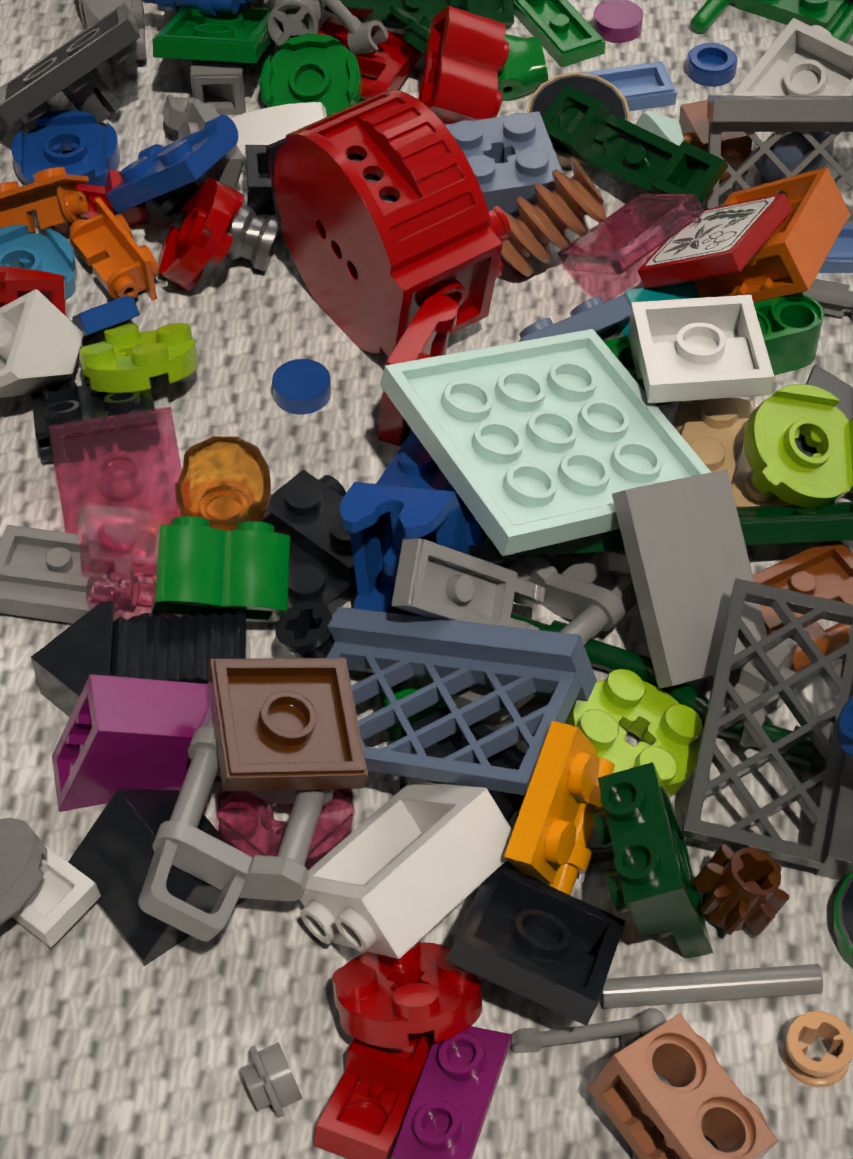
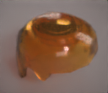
M212 436L191 446L184 454L182 471L178 481L175 483L176 505L180 508L181 516L205 518L210 521V527L225 531L236 530V525L241 522H260L267 512L271 499V477L269 466L259 448L238 436Z

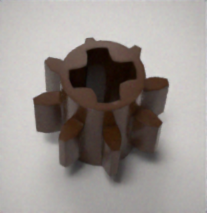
M726 844L721 845L693 881V885L705 891L702 896L701 913L706 914L713 924L724 929L726 934L731 935L734 931L742 930L748 926L755 935H760L789 900V895L779 889L781 867L768 854L756 849L753 845L749 848L740 849L735 854Z

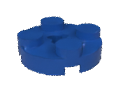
M63 110L44 114L35 119L36 128L30 130L25 136L22 128L13 138L11 151L15 170L18 177L26 185L34 183L33 174L49 168L65 167L67 174L88 176L89 182L83 184L105 186L109 170L116 171L120 162V151L115 129L108 122L107 128L97 124L95 115L85 111ZM66 150L73 151L71 153L62 154V152Z

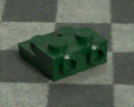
M651 762L598 777L602 806L593 808L592 813L603 849L609 850L613 848L615 868L606 870V879L617 913L629 911L642 937L660 932L662 938L673 935L684 958L700 957L713 953L705 917L700 911L702 905L698 889L693 885L695 877L685 837L681 836L682 827L654 763Z

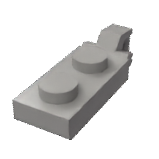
M167 95L163 109L166 126L179 132L177 140L204 129L207 121L219 116L213 104L202 103L196 97L178 98ZM237 144L199 177L197 181L202 184L208 178H213L236 190L245 157Z

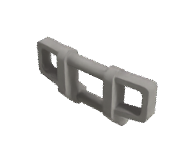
M625 551L585 553L562 574H558L557 569L542 555L509 556L507 558L506 568L518 572V578L545 588L542 606L555 615L572 620L559 633L580 635L584 645L600 630H611L637 603ZM607 571L626 574L612 591L591 583ZM469 686L451 695L456 706L462 708L485 695L471 692L470 690L474 686ZM531 694L513 703V705L518 710L537 695ZM504 708L479 722L493 726L501 723L509 715Z
M211 704L201 727L195 730L189 745L188 755L191 758V763L169 821L163 822L158 829L152 845L154 855L138 901L139 907L145 913L201 941L211 940L226 926L238 898L296 901L303 896L309 877V872L304 865L323 804L330 802L335 790L248 791L268 802L293 804L277 856L255 855L251 857L199 830L198 825L216 775L221 777ZM171 865L221 890L210 914L174 897L167 891L166 881Z

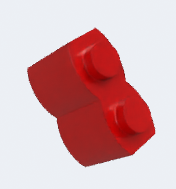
M447 6L433 17L426 45V68L422 77L418 100L431 109L443 123L453 124L463 120L474 121L497 117L502 104V93L498 90L497 73L503 69L509 55V43L505 41V24L451 6Z

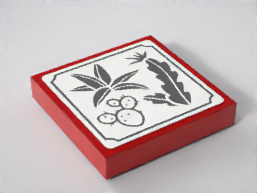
M785 193L691 212L637 270L644 287L651 289L740 273L791 213L792 209Z

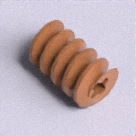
M574 157L570 158L574 174L571 178L557 169L552 171L556 188L554 191L551 192L540 183H536L534 190L538 202L535 205L519 196L515 199L519 217L515 219L503 210L509 221L511 231L508 233L509 239L503 241L501 256L511 267L527 277L535 272L531 255L545 264L552 260L549 242L562 250L570 247L568 228L581 237L589 233L585 215H588L598 223H602L607 219L602 196Z

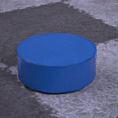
M718 43L700 44L692 48L687 54L686 74L697 84L709 87L722 86L734 79L738 59L734 51L725 45Z
M310 359L291 360L278 367L273 374L274 400L282 410L288 413L298 415L314 413L322 409L331 398L330 374L326 367L317 361Z

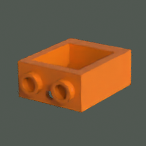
M828 167L729 194L723 206L777 195V191L782 190L788 196L787 200L792 211L740 273L692 281L701 298L751 295L753 303L810 289L850 215Z

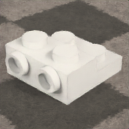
M793 18L733 92V95L853 96V46L834 38L829 31L819 25L809 26Z
M751 295L631 302L628 339L637 379H643L648 403L772 395L774 374Z

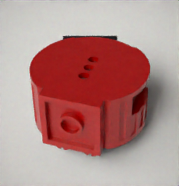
M385 91L287 134L286 138L265 146L280 241L282 243L286 241L294 263L319 307L357 347L370 353H381L384 351L390 357L422 303L432 295H445L457 303V321L455 327L449 331V335L488 316L495 281L502 274L500 270L503 269V264L500 257L503 241L509 239L510 224L507 216L499 206L488 211L481 187L465 154L443 122L423 102L402 91Z

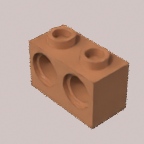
M681 1013L614 1054L587 1088L639 1159H761L779 1141L767 1126L758 1106L743 1095L718 1063L709 1043L694 1032ZM655 1072L665 1077L670 1085L663 1082ZM704 1135L713 1140L719 1148V1150L712 1147L707 1142Z

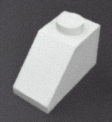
M37 289L0 307V398L30 395L41 390L46 385L66 381L77 368V356L84 333Z

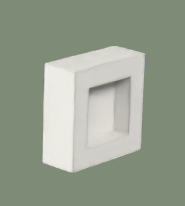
M45 845L47 848V859H41L39 868L44 873L35 893L12 918L52 948L101 895L94 881Z

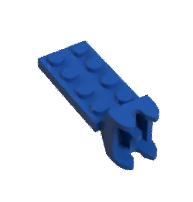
M413 431L376 484L354 482L341 501V523L343 528L350 532L358 592L353 608L388 613L406 611L391 606L403 539H425L468 555L469 545L481 547L488 536ZM412 613V614H411V615H414V616H421V615H418V614H415V613Z

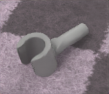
M322 0L349 31L347 37L348 46L355 55L365 56L375 53L379 50L377 45L388 40L387 30L381 22L373 20L362 24L340 0Z

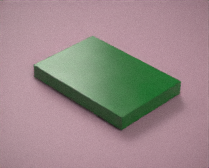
M183 7L153 38V57L256 63L273 40L268 30V18L273 8L250 7L238 10L236 14L221 12L218 17L201 15L198 9Z

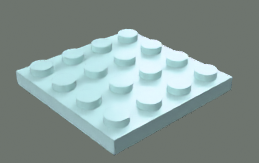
M593 329L384 366L380 386L502 556L620 529L612 498L613 493L711 473L655 403H648L646 392Z

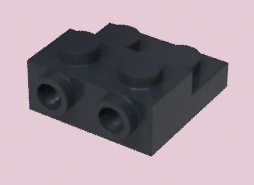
M304 469L260 503V522L273 525L275 533L290 536L287 610L299 603L315 601L327 606L331 615H333L338 607H342L358 593L350 532L343 528L340 517V504L346 491L334 477L324 475L318 480Z
M502 864L481 884L446 961L467 970L472 976L483 982L495 983L534 1001L552 1014L566 1016L587 1026L599 1002L626 920Z

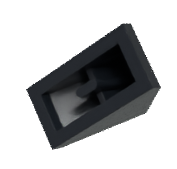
M114 601L100 602L31 656L40 693L68 717L71 716L90 674L111 676L114 621L118 618Z

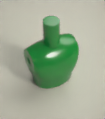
M505 34V41L509 43V55L505 66L497 73L498 90L502 93V101L521 98L537 90L542 83L548 81L547 66L539 36L522 38Z

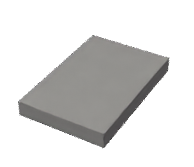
M727 469L613 493L612 498L658 688L675 686L714 675L735 578L754 582ZM745 601L741 619L758 642L767 636L761 607L759 604ZM738 637L734 655L746 649ZM746 663L740 665L739 667H737V668H735V669L744 667V666L746 665Z

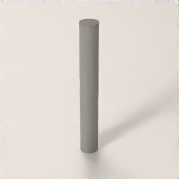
M819 964L608 978L605 981L601 999L603 1009L820 994L823 991V977Z

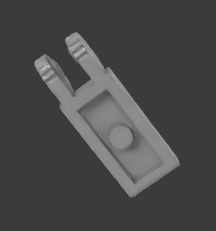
M420 538L403 539L391 606L430 618L539 630L538 627L528 622L511 618L513 602L528 606L542 604L544 602L545 588L518 578V572Z

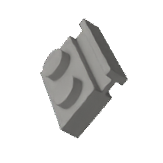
M7 525L0 541V613L75 623L100 602H115L131 558L128 541Z

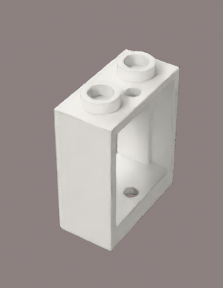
M411 781L308 870V881L304 894L300 898L304 905V908L300 911L301 918L312 934L323 943H335L355 948L362 953L368 951L400 959L507 860L504 854L513 830L487 788Z

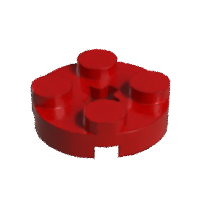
M208 178L198 186L181 209L188 215L180 229L172 226L166 236L158 259V269L162 276L186 291H191L201 278L208 261L217 265L224 259L233 241V235L226 232L243 204L244 195L213 178Z
M420 940L400 959L367 951L337 969L332 977L335 1006L337 1011H339L340 1025L344 1031L361 1042L386 1048L410 1047L409 1034H421L434 1030V1043H438L466 1031L478 1020L483 1011L481 980L472 976L467 970L446 961L452 947L420 942Z

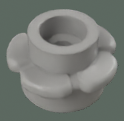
M279 1042L260 1051H257L254 1045L249 1049L253 1062L240 1068L257 1110L259 1111L272 1105L276 1115L282 1117L285 1115L282 1108L303 1099Z

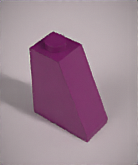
M90 674L52 754L58 811L63 812L106 804L117 789L181 790L191 763V758L188 755L189 745L195 730L201 727L210 705L208 684ZM216 775L214 783L221 782V777Z

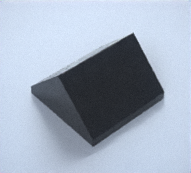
M117 789L68 861V863L96 883L101 897L95 903L143 966H146L191 936L145 913L138 903L154 855L152 845L160 825L170 820L180 790ZM202 814L198 829L228 844L207 817ZM171 865L166 881L167 891L174 897L210 914L221 890ZM238 898L235 907L247 898Z

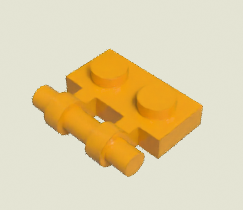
M551 721L504 857L522 874L545 882L544 884L571 895L578 873H586L593 854L587 846L595 826L592 809L602 806L598 777L612 774L615 764L597 756L598 750L579 727Z

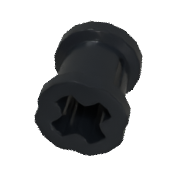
M307 601L289 608L280 617L276 625V636L281 646L287 651L294 653L296 658H326L335 643L327 627L332 619V615L328 607L320 602Z

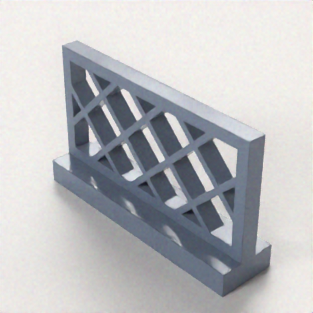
M345 607L337 608L327 626L335 643L326 658H346L349 670L374 673V675L351 686L355 706L381 692H384L390 705L358 720L367 771L461 786L487 788V790L525 796L551 721L565 724L575 700L588 702L597 681L582 638L576 634ZM409 678L433 681V683L398 701L391 690V687ZM469 686L494 690L460 709L457 708L451 695ZM531 694L551 697L548 705L521 718L513 703ZM443 700L450 714L414 732L407 718ZM505 708L513 723L476 741L468 726ZM400 722L407 735L381 749L366 747L363 740ZM461 731L468 743V746L444 758L427 756L424 751L425 748ZM524 740L528 750L518 770L490 765L487 758Z

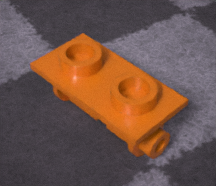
M65 167L49 168L33 174L34 183L19 187L18 182L0 183V228L11 225H28L29 232L36 233L31 212L36 211L40 228L45 230V228L50 229L75 222L81 218V214L88 211L85 195L81 191L77 192L76 185L89 182L88 176L67 174Z
M96 198L95 204L98 215L87 220H76L70 226V244L88 266L92 265L93 273L111 297L118 299L129 295V297L133 296L135 298L138 292L144 290L152 301L156 300L157 294L154 277L159 276V269L152 252L146 245L140 247L133 240V235L127 221L121 214L114 216L101 198Z

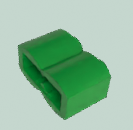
M195 516L175 517L171 520V525H160L155 537L151 613L166 616L174 614L178 617H182L187 613L194 617L198 613L209 610H222L231 615L240 611L246 614L247 622H278L280 617L287 611L290 536L275 533L273 525L256 521L238 523L236 530L227 531L210 527L209 520Z

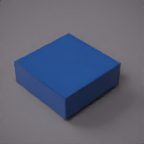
M129 295L83 311L73 316L71 322L84 333L83 337L131 320L140 316L133 296L129 297Z

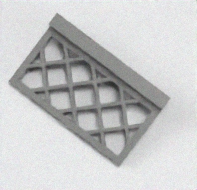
M708 95V152L723 159L720 156L721 132H745L758 148L735 170L728 164L726 171L730 175L720 185L718 180L706 197L705 209L718 207L719 197L735 181L743 189L751 188L740 176L763 154L784 174L781 179L797 175L820 154L838 173L839 176L834 179L837 187L839 188L846 182L853 190V179L850 177L853 175V162L843 170L825 150L841 132H853V96ZM754 132L774 133L762 142ZM786 132H799L813 148L789 170L769 148ZM809 132L829 133L818 142ZM853 214L846 220L845 224H853Z

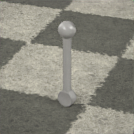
M648 1008L643 1010L637 1018L596 1023L587 1026L583 1025L542 1032L534 1028H522L512 1033V1049L516 1054L539 1052L545 1046L640 1032L646 1035L667 1022L665 1015L658 1009Z

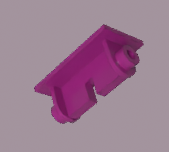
M471 1026L451 1039L434 1043L433 1040L394 1147L392 1159H472L513 1038L511 1034Z

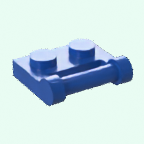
M220 115L207 121L204 129L164 147L155 144L141 150L138 160L119 172L123 180L106 194L117 214L196 181L237 144L239 135L235 123L227 115Z

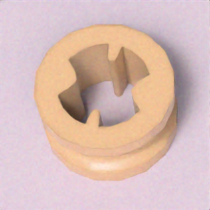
M812 1011L798 1016L789 1027L783 1048L785 1066L793 1077L801 1083L812 1087H829L841 1081L848 1072L849 1064L853 1057V1033L844 1021L827 1012ZM817 1037L825 1038L831 1043L829 1054H825L820 1062L811 1060L806 1056L808 1044L812 1045Z

